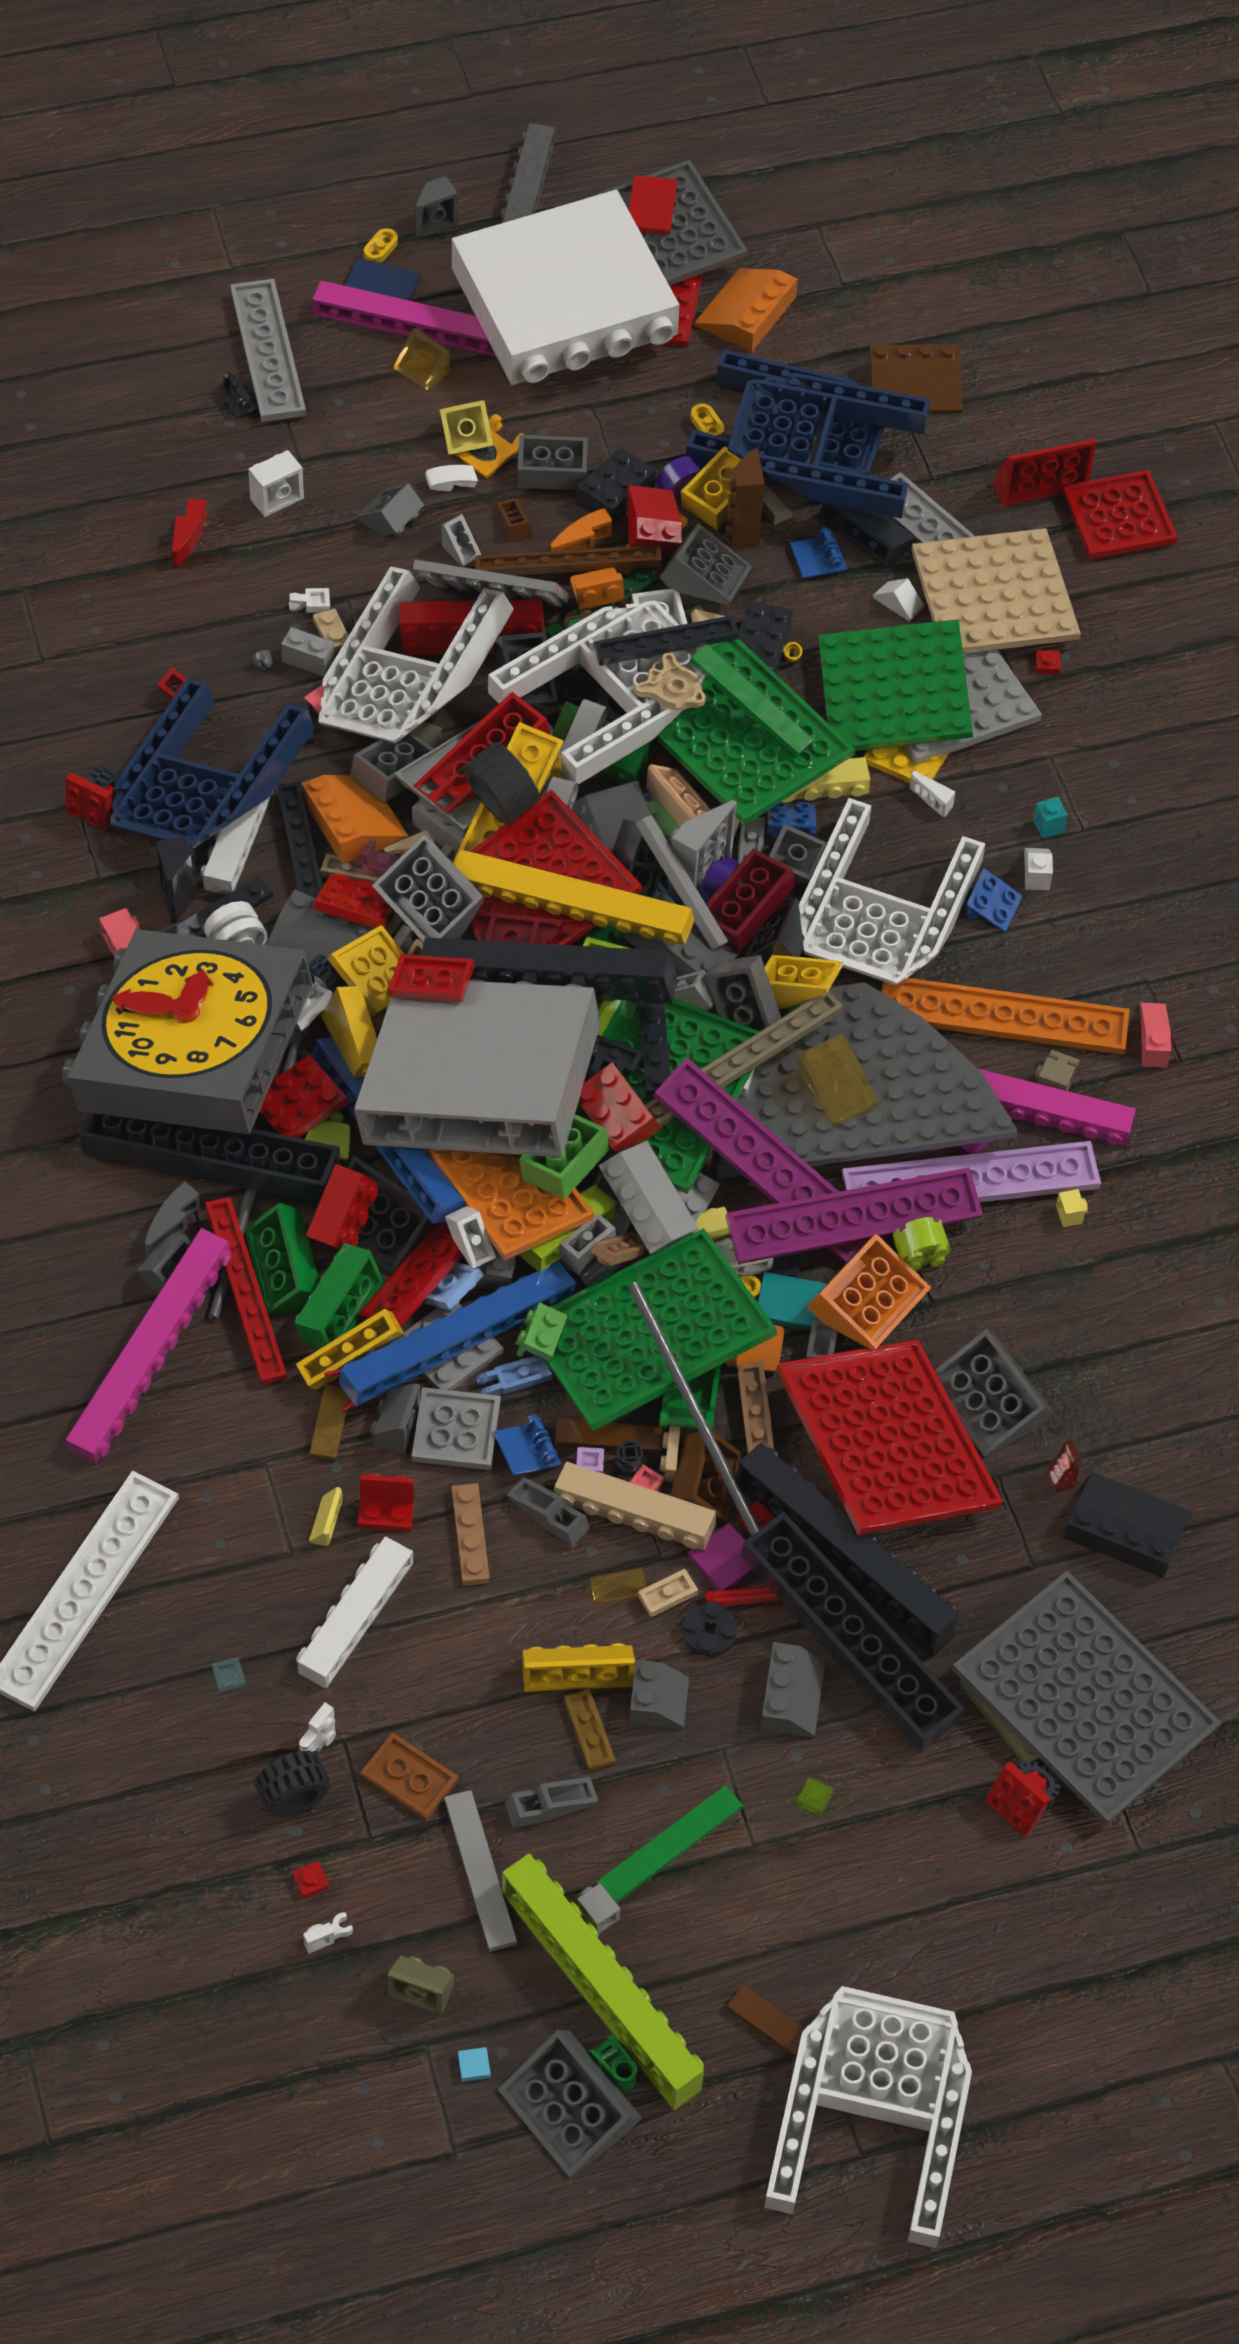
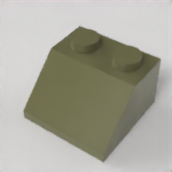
M400 1956L388 1973V1997L439 2015L443 2014L454 1986V1974L442 1966L432 1967L426 1965L419 1958Z

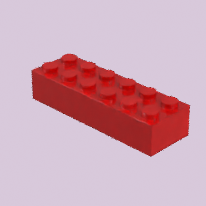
M542 599L508 600L514 610L497 639L500 636L545 632ZM476 601L401 602L399 625L404 655H445ZM493 646L488 654H494Z

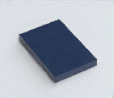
M357 258L345 286L411 301L420 281V273Z

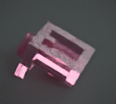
M370 840L367 848L363 847L360 854V861L363 862L362 872L381 877L398 860L397 856L376 851V841Z

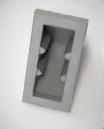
M463 514L442 524V547L461 566L467 565L475 560V556L481 555Z

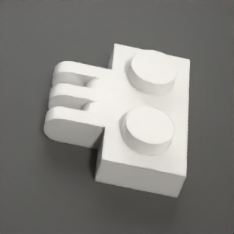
M327 1703L321 1706L308 1723L309 1729L299 1742L300 1751L310 1750L315 1752L316 1750L319 1752L324 1745H330L335 1738L334 1708Z

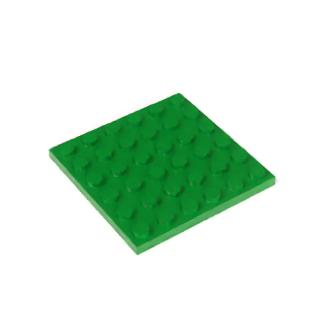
M959 619L819 635L827 723L855 751L973 738Z

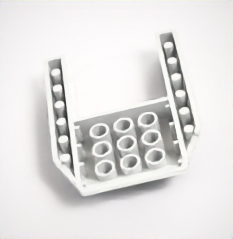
M391 566L323 678L324 696L321 697L320 705L322 709L319 713V723L387 742L397 743L470 685L514 610L505 594L488 588L482 590L439 664L383 650L399 624L401 602H412L420 589V586L409 570Z
M656 600L642 604H626V608L612 609V606L603 607L488 675V693L498 703H501L511 692H514L521 698L580 663L627 714L561 752V771L571 781L579 784L653 740L683 711L668 709L652 698L639 697L635 694L636 685L648 680V671L651 668L663 669L662 656L664 654L599 666L593 642L677 626L679 624ZM701 647L670 652L675 655L680 666L691 670L698 676L701 686L706 676L689 662Z
M849 798L799 904L804 954L817 959L842 961V967L897 986L934 959L943 947L954 927L983 861L985 843L962 836L931 908H927L843 879L867 829L871 813V805Z
M841 1986L833 1996V1999L823 2007L815 2020L802 2032L764 2208L793 2214L816 2105L929 2131L907 2242L933 2248L937 2247L972 2074L953 2011Z

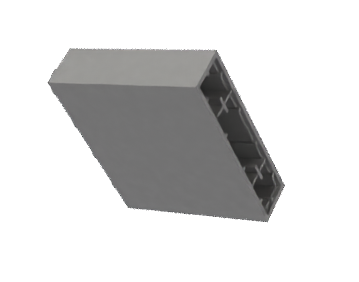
M470 979L463 1002L391 997L354 1109L363 1145L563 1157L600 1027L594 988L583 987L577 984L550 986L535 985L527 981L512 984Z

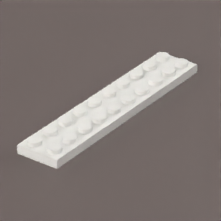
M134 1471L130 1473L1 1661V1695L34 1712L36 1711L178 1501V1493Z

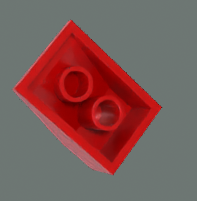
M629 485L627 487L629 547L661 545V554L673 555L682 544L681 520L673 490Z

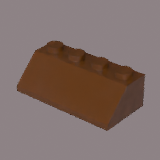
M753 449L733 469V478L729 479V491L731 494H728V507L730 509L726 510V518L729 525H725L726 539H730L732 548L759 546L764 479L758 449Z

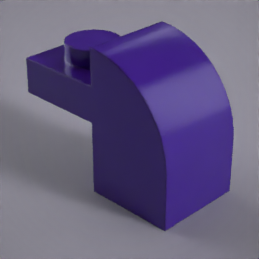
M689 456L680 457L665 466L654 482L660 489L673 490L674 498L681 499V490L703 468L696 465Z
M725 857L722 861L716 860L711 865L699 889V894L705 904L739 866L736 860Z

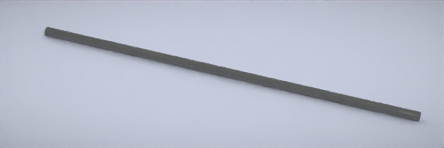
M306 1028L302 1031L295 1029L298 1037L290 1045L282 1073L295 1065ZM267 1123L265 1131L275 1133V1131ZM248 1188L246 1190L238 1216L242 1235H244L257 1190ZM224 1266L208 1318L217 1321L229 1285Z

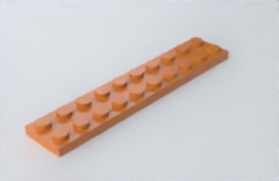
M906 978L897 986L883 981V994L918 1014L936 1029L1125 1054L1130 1010L1127 1008Z

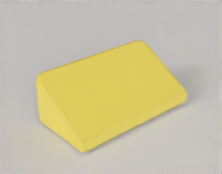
M336 1487L322 1497L309 1539L311 1543L327 1547L330 1544L342 1504L341 1488Z

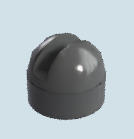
M268 650L259 651L252 657L255 666L259 670L265 671L266 666L268 668L272 666L273 660Z

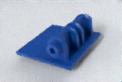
M827 527L819 530L820 533L817 538L790 543L803 579L847 570L836 538Z
M780 802L767 811V835H772V838H778L784 824L795 829L799 828L800 831L815 837L817 827L815 805H810L806 802L798 804Z
M984 868L966 904V916L974 919L981 915L1000 930L1006 932L1023 895Z
M537 1415L529 1416L527 1418L528 1422L525 1425L493 1432L513 1476L561 1466L557 1456L558 1453L554 1450L551 1439L548 1437V1432L544 1429L542 1420Z

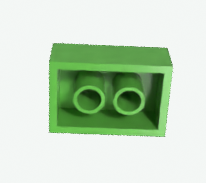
M574 1114L563 1157L523 1154L519 1159L522 1179L565 1199L609 1151L607 1129Z

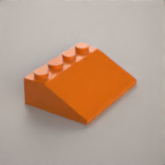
M739 268L695 321L694 326L752 353L796 298L798 279L780 270Z
M322 775L301 783L305 806L342 864L383 850L385 847L409 837L387 802L384 803L350 776Z
M875 1234L806 1307L824 1325L874 1351L931 1287Z

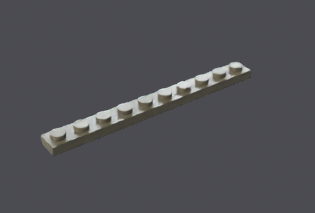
M828 991L826 994L811 999L701 1070L723 1088L843 1012V1005ZM656 1098L645 1104L660 1127L676 1118Z

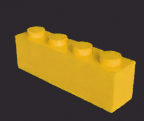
M383 1309L296 1365L308 1386L318 1390L340 1376L326 1377L324 1375L325 1372L341 1369L347 1363L355 1362L365 1357L371 1351H378L386 1347L391 1341L399 1340L405 1334L393 1313Z

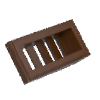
M518 498L496 503L497 511L511 542L532 537L531 523Z

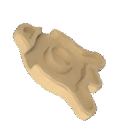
M665 653L662 656L663 669L651 668L648 671V680L637 684L635 687V694L637 696L652 698L660 705L672 710H683L691 707L698 708L703 706L706 700L698 676L691 670L680 666L673 653Z

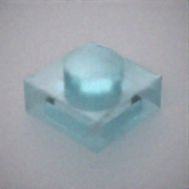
M238 1657L212 1664L219 1693L246 1686Z

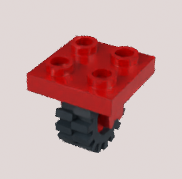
M102 765L96 766L95 770L90 772L91 776H87L86 779L70 772L65 778L66 812L90 823L94 827L107 831L111 827L112 803L116 795L114 788L115 782L120 776L119 773Z
M1010 1761L1002 1768L985 1801L1027 1837L1033 1832L1042 1814L1051 1808L1059 1794V1780L1057 1777L1052 1778L1054 1772L1052 1770L1047 1772V1766L1042 1765L1041 1768L1038 1767V1762H1033L1031 1766L1030 1761H1025L1024 1765L1020 1763L1016 1767Z

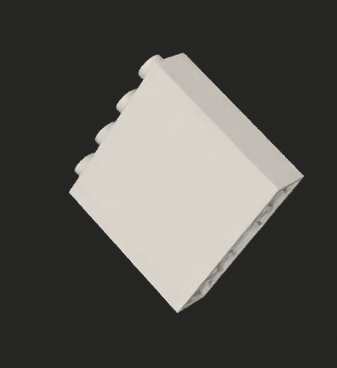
M618 190L452 238V270L511 385L523 381L529 383L539 382L550 373L566 368L578 370L585 367L590 361L609 355L621 357L632 348L648 343L660 345L669 341L673 336L678 335L679 303Z

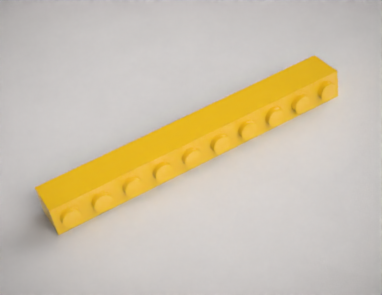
M461 849L454 863L459 871L484 897L494 896L501 898L507 903L517 902L531 909H545L554 915L564 914L577 921L587 920L601 927H615L624 933H638L647 939L654 937L671 945H685L695 920L692 909L689 907Z

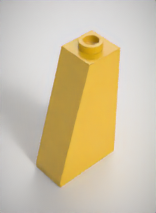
M337 987L321 1016L353 1077L365 1078L377 1042L376 1033L361 987Z

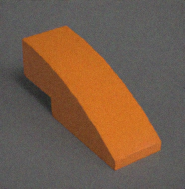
M603 508L592 512L568 526L551 543L550 551L594 549V541L610 537L612 534V520L606 509Z

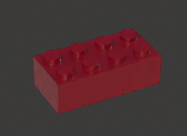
M753 848L707 902L706 906L728 940L725 944L739 954L793 890L795 887L794 871L792 868Z

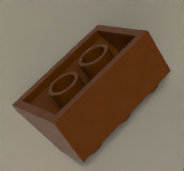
M711 1430L737 1482L739 1461L743 1458V1453ZM700 1432L686 1434L671 1496L716 1511V1522L724 1524L728 1521L733 1498Z

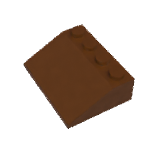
M959 344L870 345L868 356L870 388L931 399L929 413H962Z

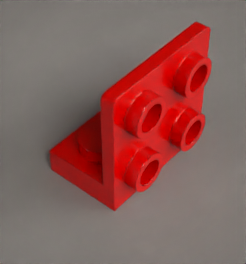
M374 1473L360 1475L358 1528L412 1532L414 1479L402 1475L395 1477H385Z

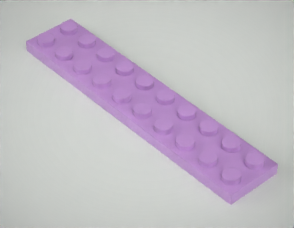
M1091 1141L842 1169V1178L846 1191L970 1167L979 1202L1058 1194L1079 1189V1191L1100 1189L1101 1186Z

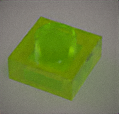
M809 1777L797 1799V1805L822 1816L833 1795L834 1788Z

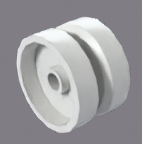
M243 901L231 902L220 907L209 916L204 925V933L207 938L265 945L268 939L267 931L258 920L253 907Z

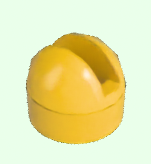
M796 642L786 644L783 652L785 660L796 662L800 659L802 647ZM790 648L794 649L793 657L789 656Z

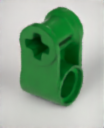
M610 2034L607 2036V2041L595 2050L592 2048L588 2050L591 2057L621 2092H629L634 2089L637 2084V2065L615 2036ZM622 2071H627L631 2074V2076L628 2078H621L617 2074Z

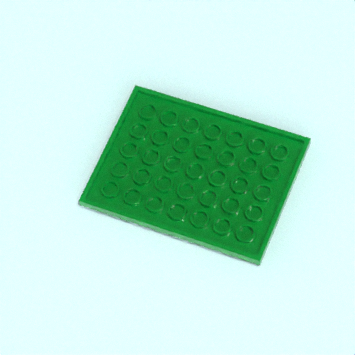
M738 639L709 646L813 739L812 743L800 755L795 757L707 677L701 685L702 692L706 696L705 704L698 708L684 709L655 739L722 804L732 800L737 802L735 817L743 825H746L853 757L855 749Z
M674 998L672 1003H664L670 1074L686 1058L692 1061L699 1069H702L761 1032ZM621 1000L602 1037L642 1051L638 1002L632 1003L627 1000ZM642 1059L634 1076L624 1073L623 1077L630 1080L629 1085L645 1105L655 1099V1097L646 1096ZM753 1069L722 1089L737 1101ZM588 1075L585 1076L584 1083L590 1079ZM578 1103L575 1115L592 1122ZM676 1117L663 1125L659 1131L645 1141H648L676 1190L688 1194L712 1147ZM609 1145V1151L600 1160L605 1162L617 1154Z
M704 1228L551 1306V1308L568 1316L554 1354L550 1361L546 1360V1362L592 1431L677 1388L628 1285L634 1282L638 1283L687 1382L778 1335L776 1327ZM522 1321L523 1328L526 1329L527 1325L523 1324L524 1321Z

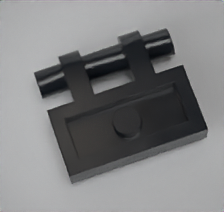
M597 1035L590 1061H593V1064L588 1066L586 1075H588V1078H592L602 1070L603 1065L608 1066L613 1062L622 1076L624 1073L634 1076L643 1059V1051Z

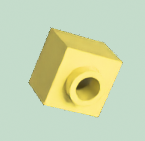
M1079 1189L1058 1194L1056 1208L1062 1226L1068 1227L1083 1224L1084 1215L1088 1212L1085 1198H1081Z

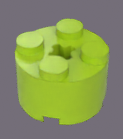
M933 1217L916 1219L906 1223V1229L901 1232L899 1228L893 1232L892 1237L898 1255L914 1271L919 1270L922 1265L931 1264L932 1267H936L946 1262L945 1257L950 1252V1246L940 1219L937 1222H934Z

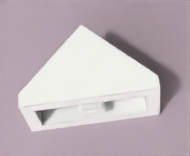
M908 578L888 581L873 595L874 599L909 622L924 609L923 602Z

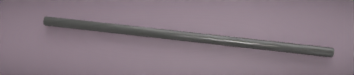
M634 1282L628 1285V1288L752 1536L760 1529L638 1283Z

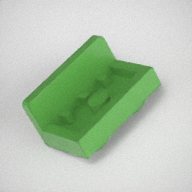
M539 1302L534 1311H528L523 1324L527 1325L525 1331L521 1330L517 1338L516 1344L519 1345L516 1355L521 1357L526 1350L550 1361L568 1315Z

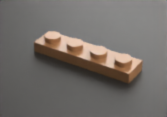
M633 1232L597 1242L591 1250V1253L597 1256V1260L607 1266L650 1254L641 1237Z
M763 1362L738 1364L737 1369L748 1453L759 1443H763L767 1448L774 1449Z
M478 1483L452 1486L462 1584L466 1586L490 1583Z

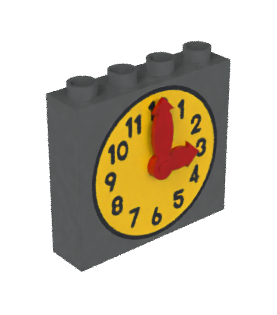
M135 929L127 948H119L116 952L114 959L115 975L110 985L103 984L99 989L97 995L98 1011L93 1022L86 1021L81 1028V1048L76 1059L69 1058L65 1062L62 1072L64 1088L71 1089L77 1109L82 1112L250 1134L313 985L305 950Z

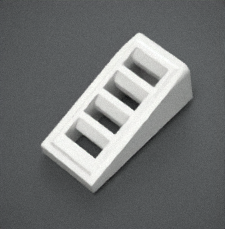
M913 771L910 789L938 814L945 817L953 807L955 791Z

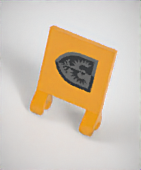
M494 414L489 419L494 446L454 454L467 465L473 466L474 470L486 479L519 452V435L510 444L495 433L502 428V423L500 422L502 418L497 414Z

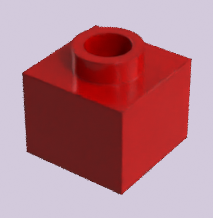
M172 667L157 684L158 690L172 701L187 678ZM173 685L179 686V689L175 692L170 689Z

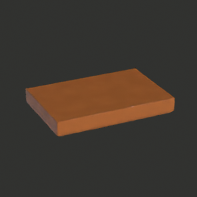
M393 1732L359 1773L361 1779L426 1822L442 1803L444 1797L450 1793L459 1781L458 1775Z

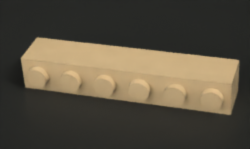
M569 1462L565 1463L554 1487L555 1494L563 1497L565 1504L569 1507L581 1509L589 1515H599L608 1518L616 1524L623 1523L632 1526L640 1532L647 1531L656 1534L664 1540H674L683 1543L691 1549L705 1550L716 1525V1511Z

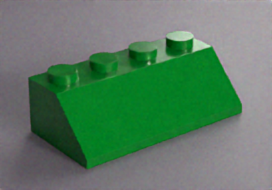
M567 701L565 702L551 736L565 742L578 712V706ZM605 720L603 727L612 722ZM649 742L599 771L598 774L611 778L620 785L635 781L639 782L648 770Z
M278 1203L245 1228L257 1282L269 1317L302 1310L308 1302L309 1295L314 1292L319 1284L309 1239L306 1236L307 1231L302 1211Z
M344 1243L340 1251L335 1254L328 1270L323 1273L314 1292L309 1295L308 1302L302 1311L297 1314L294 1324L301 1339L317 1351L357 1326L360 1321L358 1313L383 1284V1279L370 1250Z

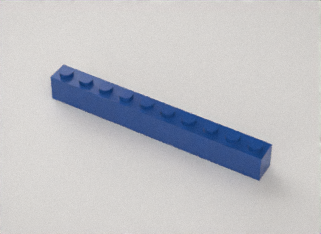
M332 1037L317 1039L311 1057L347 1096L350 1103L346 1107L357 1121L354 1109L364 1077H353ZM375 1145L432 1224L446 1222L445 1216L463 1208L465 1200L425 1148Z
M559 1261L551 1264L542 1272L537 1271L529 1276L524 1275L515 1283L502 1286L496 1292L486 1297L482 1296L474 1303L466 1307H460L444 1318L435 1319L430 1325L422 1329L413 1330L408 1336L400 1340L391 1341L386 1347L378 1351H371L365 1357L355 1362L347 1363L341 1368L339 1385L355 1406H358L480 1345L488 1339H492L522 1324L528 1311H534L539 1302L551 1307L574 1295L576 1282Z

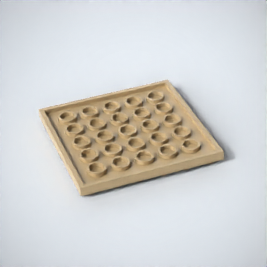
M1046 528L912 544L911 551L933 622L959 619L963 653L1080 639L1081 633Z

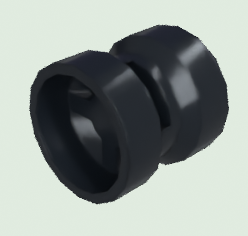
M624 1441L617 1448L616 1467L625 1476L635 1475L642 1466L643 1449L635 1441Z

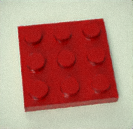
M331 873L313 905L314 910L372 928H377L381 925L385 928L395 911L371 883L355 881L340 873Z
M308 1055L272 1080L259 1114L277 1134L300 1138L350 1102L339 1087L313 1058Z

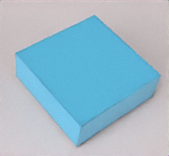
M487 2047L458 2051L462 2082L490 2078Z

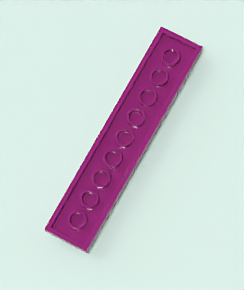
M688 1058L654 1092L653 1096L775 1204L839 1192ZM866 1240L826 1247V1249L845 1265Z
M968 1167L729 1212L725 1215L737 1264H743L868 1240L875 1234L879 1237L889 1236L898 1228L900 1232L906 1229V1223L920 1218L933 1217L934 1222L940 1219L943 1225L978 1219L982 1217L983 1213L971 1170Z

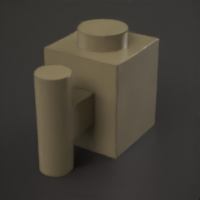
M1051 1050L1044 1065L1038 1066L1034 1079L1038 1080L1037 1084L1068 1091L1080 1060Z

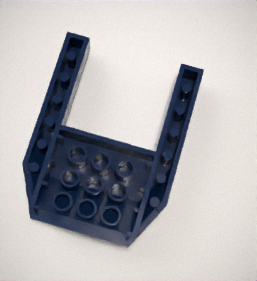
M723 349L717 365L716 384L744 391L747 381L764 380L769 377H776V379L788 378V374L794 373L859 385L853 380ZM834 417L821 466L869 475L885 427ZM692 430L686 446V456H689L696 465L704 468L724 446L728 448L730 439ZM763 474L764 484L771 486L782 485Z
M799 373L788 374V378L782 379L769 377L764 380L747 381L728 451L743 460L753 449H758L763 474L811 501L902 519L909 483L821 465L834 417L924 434L931 399Z
M187 678L115 782L114 790L116 795L112 805L114 812L111 815V826L157 840L185 836L188 845L192 844L193 848L197 847L268 799L315 729L308 710L286 704L241 773L229 772L177 758L215 703L207 683Z

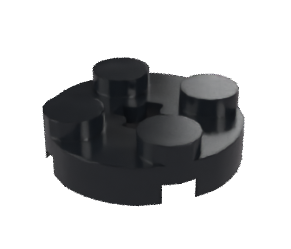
M709 1602L699 1605L686 1615L683 1621V1640L686 1646L695 1654L701 1655L702 1653L710 1655V1657L721 1656L728 1652L734 1644L737 1634L736 1621L733 1615L718 1603ZM705 1626L715 1627V1634L703 1633Z

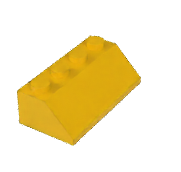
M615 1643L610 1646L598 1647L597 1645L589 1644L578 1648L558 1646L555 1649L532 1647L528 1650H523L524 1692L633 1687L635 1657L632 1645Z

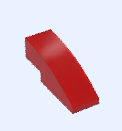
M188 499L186 516H176L172 545L173 566L178 567L189 556L202 536L208 515L207 500Z

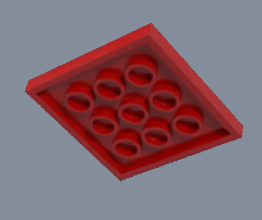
M1149 470L1062 486V494L1089 559L1177 544L1178 536Z

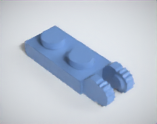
M535 1355L495 1367L494 1370L478 1375L476 1382L479 1386H483L498 1380V1384L485 1387L481 1394L499 1396L501 1393L506 1394L553 1380V1374L546 1360Z

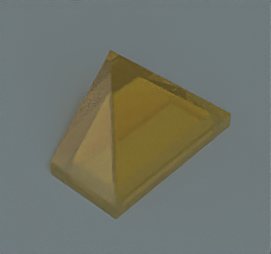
M642 1567L590 1578L596 1604L637 1596L638 1591L647 1587Z

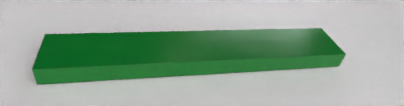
M705 644L690 659L689 662L795 757L800 755L812 743L813 739L710 646Z
M726 1785L599 1879L596 1885L600 1883L615 1903H619L741 1811L743 1804Z

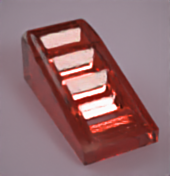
M1072 1440L1065 1442L1047 1471L1056 1491L1073 1488L1076 1485L1082 1460Z

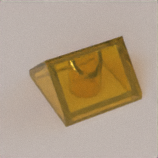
M413 328L393 368L424 389L430 390L450 373V351Z

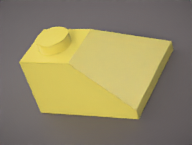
M485 400L440 409L449 455L494 446Z

